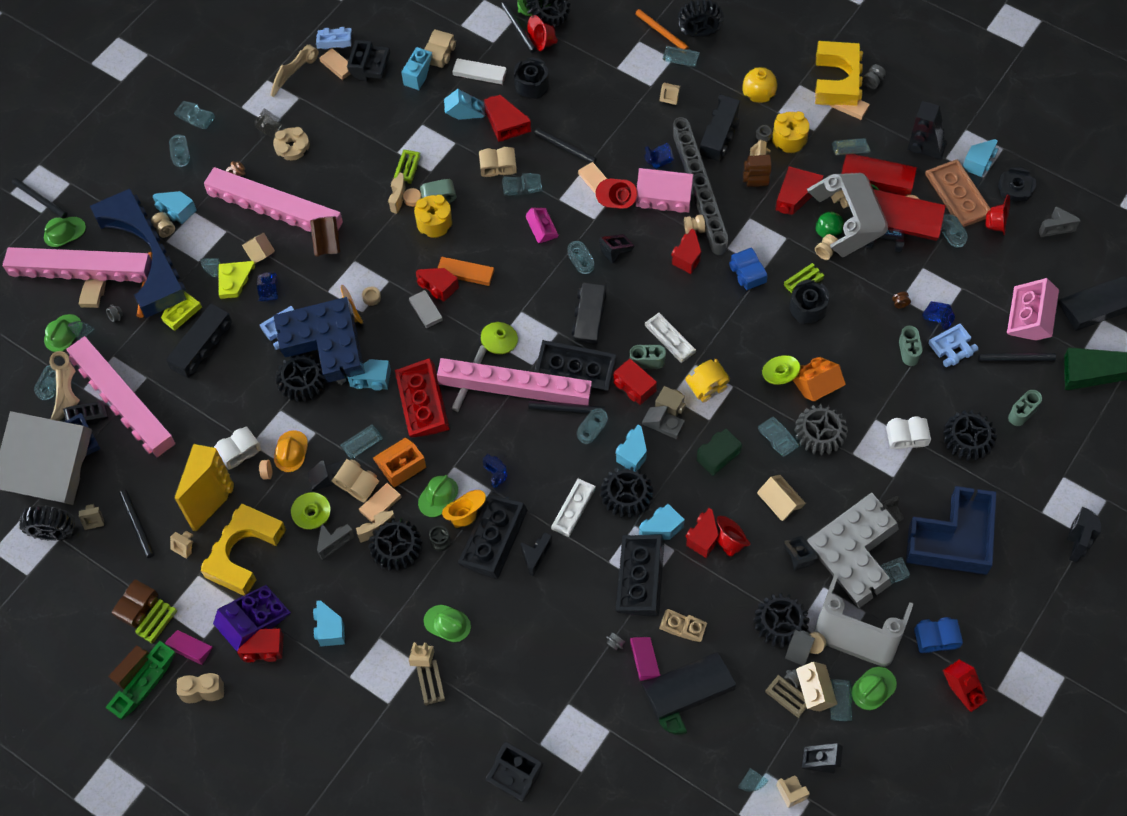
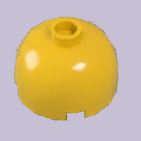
M763 67L750 70L743 82L742 90L744 95L750 97V100L753 102L762 103L769 101L773 95H776V76L771 70Z

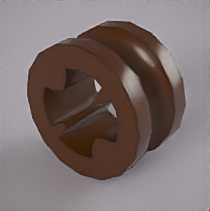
M899 292L892 297L896 308H904L911 303V299L908 298V292Z

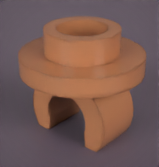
M232 161L230 163L231 166L226 169V172L238 176L245 175V167L238 161Z

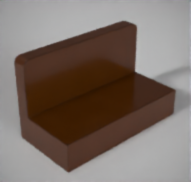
M336 216L318 217L310 220L314 255L339 253L340 244Z
M136 645L108 677L124 690L148 661V651Z

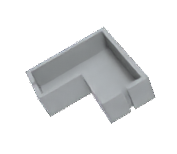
M872 492L807 540L834 577V574L838 576L837 582L858 609L873 599L870 590L872 587L874 593L878 595L891 585L890 578L870 555L869 551L899 530L898 524L886 509L884 510L883 505Z

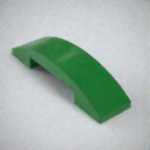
M159 640L147 655L148 661L122 692L118 691L105 708L121 720L127 717L154 689L171 664L176 652Z

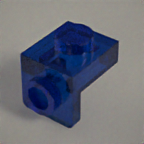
M668 143L653 150L648 146L645 147V159L655 169L674 160L671 146Z
M266 272L258 275L257 290L259 300L278 299L276 273Z
M932 301L922 314L924 320L940 322L944 330H947L955 319L950 304Z
M487 454L483 458V465L485 469L494 474L491 478V483L496 488L507 478L506 466L498 457H492Z

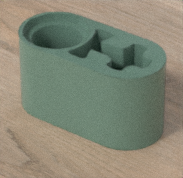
M451 179L425 183L420 187L422 198L431 195H442L450 203L457 197Z
M905 326L899 338L901 356L906 365L914 366L918 364L922 354L919 331L914 326Z
M635 345L630 349V359L642 369H659L665 364L666 350L661 345Z
M1028 390L1013 405L1008 416L1009 422L1015 426L1023 425L1037 411L1042 401L1041 393L1037 390Z

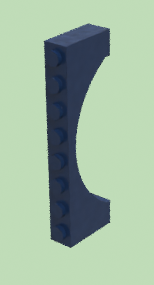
M128 189L95 203L90 208L101 229L107 227L131 232L145 240L151 247L152 265L150 273L140 291L134 294L145 318L187 300L184 292L187 291L183 282L177 281L180 277L176 269H171L173 263L169 256L165 257L164 254L167 252L163 244H158L160 239L156 231L152 232L151 229L154 227L150 219H145L147 213L143 206L139 207L141 202L137 194L133 195L131 190Z

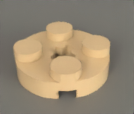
M300 127L287 128L277 131L273 142L275 152L286 160L299 159L309 149L308 136ZM290 142H295L293 143V146H290L288 144Z

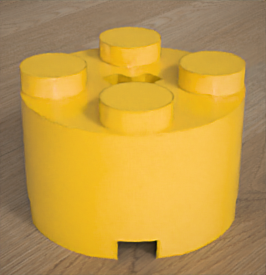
M797 111L777 115L774 122L772 141L777 148L783 149V152L795 153L806 145L810 126L804 113Z
M431 195L417 200L414 213L418 230L433 238L445 235L452 226L451 208L448 201L442 195Z
M711 359L702 363L694 369L695 374L693 376L689 374L685 379L697 399L701 400L702 403L708 401L712 397L711 394L725 391L728 388L726 384L730 381V377L717 359L714 362Z

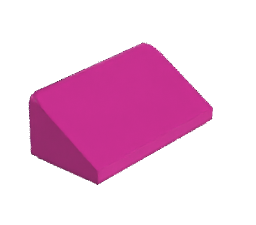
M530 208L526 214V219L537 242L543 243L557 238L559 235L546 208Z
M179 630L165 642V645L176 653L203 665L213 648Z
M630 638L640 681L659 677L660 673L651 638Z

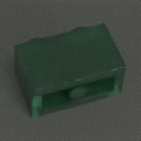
M724 429L721 433L717 432L708 444L700 446L697 451V461L714 476L741 453L742 443L727 429Z

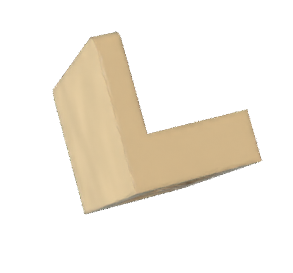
M781 475L771 476L757 492L781 521L785 520L793 510L801 509L806 504Z

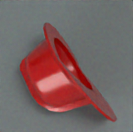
M534 15V18H529L527 25L528 34L539 51H543L544 48L558 42L552 25L543 23L537 15Z
M605 179L598 184L595 194L596 199L602 206L623 209L634 204L637 198V189L628 180Z
M1007 194L1004 204L992 207L986 214V228L1002 231L1004 235L1006 234V223L1010 210L1009 194Z
M720 515L717 517L716 520L720 527L717 542L728 556H733L735 553H739L745 546H750L751 543L735 521L726 516Z

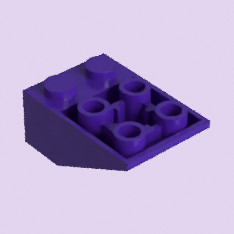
M264 585L218 608L213 624L238 652V649L259 629H273L289 616L291 612L269 587Z

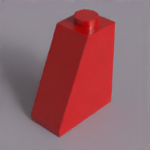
M497 95L484 99L485 112L498 142L531 132L530 119L504 97Z
M789 166L777 199L776 211L793 215L812 197L807 189L822 181L823 175Z

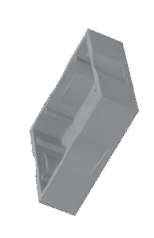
M10 411L0 449V490L73 505L80 480L81 465L87 453L92 429L81 425Z

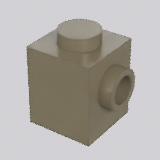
M664 386L655 401V407L668 406L667 413L677 417L679 413H683L686 407L684 403L685 395L676 389L672 390Z

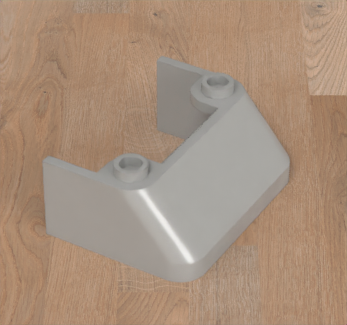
M862 173L832 174L807 189L819 202L843 190L854 217L848 219L843 226L846 236L830 244V247L841 257H845L881 237L888 230V223L870 181Z
M834 574L814 632L824 636L826 646L878 666L885 667L890 665L904 633L913 603L909 602L902 620L894 617L889 618L885 621L882 629L842 614L845 608L844 601L839 596L832 594L838 578Z

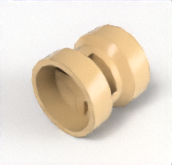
M165 212L157 213L151 219V223L156 228L160 237H168L175 231L174 224L169 221L170 219Z
M697 215L695 219L690 216L684 217L686 234L691 229H694L695 232L697 230L698 233L705 232L703 215Z
M827 234L822 239V243L815 247L816 254L824 260H829L833 252H835L830 247V244L838 239L833 235Z

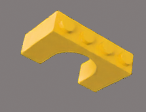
M818 41L816 66L838 67L846 71L849 77L838 81L817 79L815 104L857 106L858 100L862 99V90L859 89L862 86V77L859 74H862L863 64H860V61H862L863 51H860V44Z
M241 504L239 509L234 511L229 525L224 527L220 540L213 545L209 558L203 561L201 566L202 574L206 579L243 596L248 594L256 578L253 572L230 561L229 556L232 547L236 542L246 537H256L277 546L286 531L284 523Z

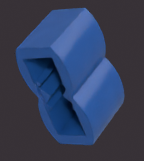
M752 248L731 255L730 268L733 272L737 273L739 284L744 286L746 290L767 283V273Z
M945 617L939 619V622H931V620L926 619L920 621L914 629L920 653L958 649L963 644L957 619Z

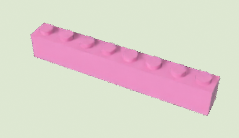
M215 167L204 182L207 194L211 197H218L228 203L238 204L244 209L249 208L258 214H265L275 220L285 221L291 226H299L308 232L311 231L310 220L318 217L336 216L338 230L343 223L341 213L336 210Z
M8 247L2 266L8 275L13 277L98 279L100 281L116 280L119 282L134 281L140 283L146 282L151 270L152 260L148 253Z
M85 336L66 349L70 355L69 361L73 366L78 365V371L82 377L90 379L88 382L94 391L99 390L101 392L99 396L105 403L109 402L112 405L110 409L116 416L120 414L122 417L120 420L127 429L129 427L132 428L133 431L131 433L136 440L144 442L142 446L148 454L153 453L157 458L175 445L170 433Z
M440 358L437 373L439 385L563 404L589 405L592 381L444 358Z

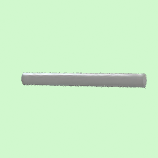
M483 345L480 346L473 363L481 364L487 351ZM460 389L451 408L453 411H459L469 389Z

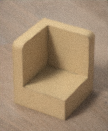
M265 233L250 239L242 245L254 263L275 252Z
M792 776L784 781L781 778L777 781L776 786L788 808L808 799L809 792L806 786L802 787L796 776Z

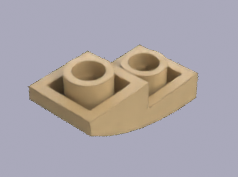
M401 172L392 180L391 188L393 193L388 200L391 212L396 214L401 208L405 192V181Z
M393 510L381 511L378 515H374L375 523H365L356 528L360 543L369 540L373 536V530H379V526H384L386 521L391 523L392 518H395Z
M667 609L659 629L685 639L701 642L707 622L691 615L686 617Z

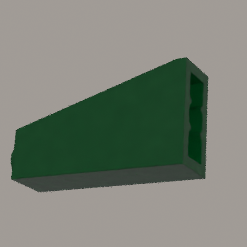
M1068 347L1064 355L1065 390L1127 380V352Z

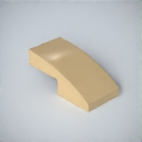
M98 279L86 280L81 291L79 306L99 308L100 298L104 296L106 281Z

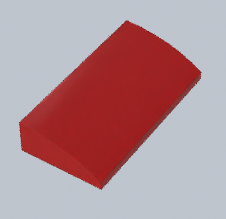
M846 153L841 174L862 173L869 179L870 184L875 185L879 191L907 196L911 195L917 167Z
M873 190L888 223V230L935 241L939 239L945 205Z
M429 358L395 370L409 436H427L450 430L438 384L435 364Z

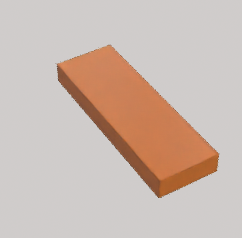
M441 257L438 268H445L456 276L458 280L490 286L494 274V267Z

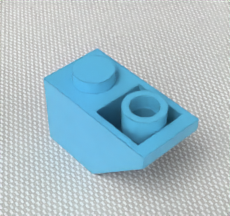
M416 47L401 72L403 85L416 90L421 88L427 77L432 52Z
M459 89L444 99L445 113L458 120L483 118L485 116L484 102Z
M993 139L972 145L964 160L963 168L965 171L980 177L983 176L984 171L988 172L992 164L990 159L995 158L998 148H996L998 140Z
M181 191L153 195L155 207L160 212L164 211L167 213L172 221L176 220L180 224H183L197 211L193 200Z
M370 359L363 364L365 374L348 377L350 387L356 389L388 390L391 372L389 361Z
M637 425L634 430L631 429L626 437L627 440L624 444L621 443L615 452L616 462L629 470L630 467H633L635 472L647 458V449L640 425Z
M667 504L664 507H659L650 520L646 519L640 524L639 535H662L664 540H670L684 528L685 519Z
M317 601V608L313 609L314 620H317V627L314 628L315 640H318L320 646L345 644V626L342 618L322 601Z

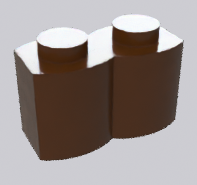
M770 155L748 156L747 161H744L743 182H746L747 187L769 186L771 174Z
M135 579L125 591L124 596L115 605L112 614L117 619L136 628L146 618L147 611L157 603L158 593Z

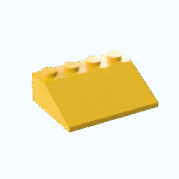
M193 444L175 495V500L193 531H197L227 500L229 493H232L234 483L217 448Z

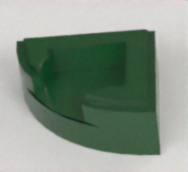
M679 712L659 720L660 725L669 733L676 735L687 733Z

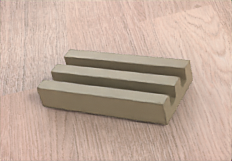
M432 660L430 667L416 666L424 704L429 705L445 701L437 661ZM431 667H434L440 697L435 695L430 672ZM423 669H426L432 699L427 697L422 674Z
M779 675L765 691V693L798 718L807 708L803 693ZM777 683H780L782 686H784L786 689H788L791 693H793V694H794L795 696H797L800 700H802V701L804 702V704L802 705L799 701H797L795 698H793L789 693H787V692L784 691L782 688H780V687L777 685ZM772 689H775L778 693H780V694H781L782 696H784L787 700H789V701H790L791 703H793L796 707H798L799 710H798L797 708H795L793 705H791L788 701H786L784 698H782L779 694H777V693H776L775 691H773Z

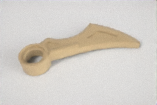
M310 44L306 45L291 63L281 65L274 80L270 96L274 97L286 80L305 62L313 63L318 56V49Z
M56 351L50 356L49 361L51 368L56 371V401L51 420L60 421L65 417L63 408L75 406L80 400L71 389V379L76 371L69 361V356L63 351ZM58 356L63 357L65 363L62 366H57L54 363V359Z

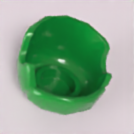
M829 211L819 217L815 229L822 238L827 234L836 237L842 234L845 222L838 213Z

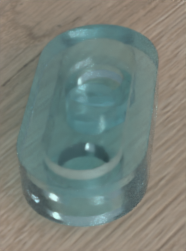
M174 135L169 140L171 159L175 166L183 167L190 161L188 142L185 136Z
M951 214L944 215L941 231L948 242L954 247L964 246L968 234L958 218Z
M580 241L571 242L567 248L568 256L576 269L582 274L592 272L594 269V259L586 246Z
M50 365L44 368L34 387L35 394L41 400L52 398L56 392V376L52 377L56 375V371Z
M596 408L588 414L578 428L577 437L579 441L588 444L596 439L607 424L608 416L604 410ZM599 418L601 421L595 422L594 419ZM587 432L590 436L585 437L583 433Z

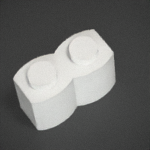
M918 416L912 417L909 420L894 418L886 426L890 449L925 447L931 441L926 418Z
M248 427L237 429L231 437L219 440L214 448H217L228 470L235 468L245 459L254 456L261 450L259 442Z

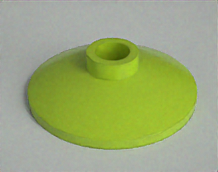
M494 322L488 324L482 330L481 342L492 353L506 354L516 347L518 335L510 325Z
M778 356L772 358L764 365L762 374L764 379L771 384H785L798 376L800 364L794 357Z
M314 492L299 496L291 507L293 521L303 529H316L326 523L331 512L328 500L323 495ZM310 512H315L314 515L309 516Z

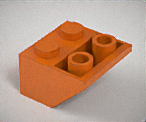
M816 357L810 363L801 365L798 376L793 380L803 396L811 401H816L846 385L839 364L822 357Z
M407 438L402 439L373 457V460L393 488L427 468L424 456L416 445Z

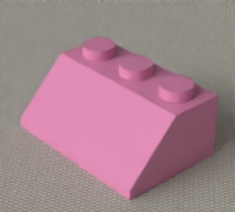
M639 168L636 207L689 213L693 174Z
M1045 278L1014 286L1007 329L1008 335L1035 341L1052 337L1059 289L1049 279Z

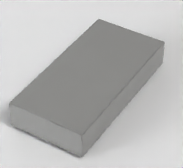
M426 290L409 298L411 305L426 329L443 321L442 316Z

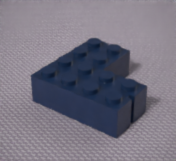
M347 297L273 315L275 328L278 333L279 349L285 358L318 350L322 372L328 383L345 379L340 368L344 369L348 377L365 374L352 305Z
M956 486L951 496L950 522L912 517L908 530L906 563L987 575L993 562L996 492L978 489L973 501H970L974 489Z

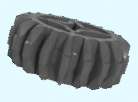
M821 404L818 409L813 405L811 410L806 408L804 413H801L799 419L796 420V439L800 440V446L806 445V451L812 449L813 454L816 451H820L822 456L824 451L828 454L832 450L836 452L839 446H843L847 438L848 428L846 420H842V414H836V409L831 411L829 405L826 409ZM823 425V431H821V434H819V429H821V426Z

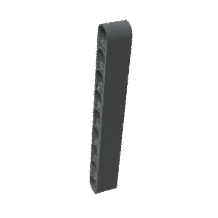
M679 117L673 123V137L685 173L693 174L692 194L699 215L704 217L705 233L711 251L716 255H722L727 251L728 235L690 123L686 118Z

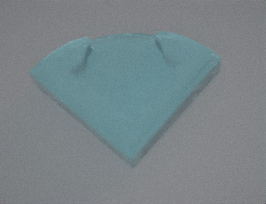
M219 258L200 259L205 272L210 276L218 277Z
M82 321L68 324V327L78 340L95 330L91 325Z
M750 768L740 783L739 788L745 791H757L768 783V779Z

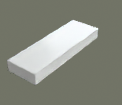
M457 58L452 72L454 76L503 84L507 69L506 67Z
M657 313L645 322L646 328L680 363L696 353V349L660 313Z
M578 478L553 522L551 529L570 537L595 491V486Z

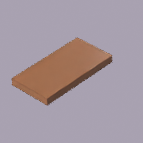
M958 159L926 171L925 175L960 229L986 219V214L990 207Z

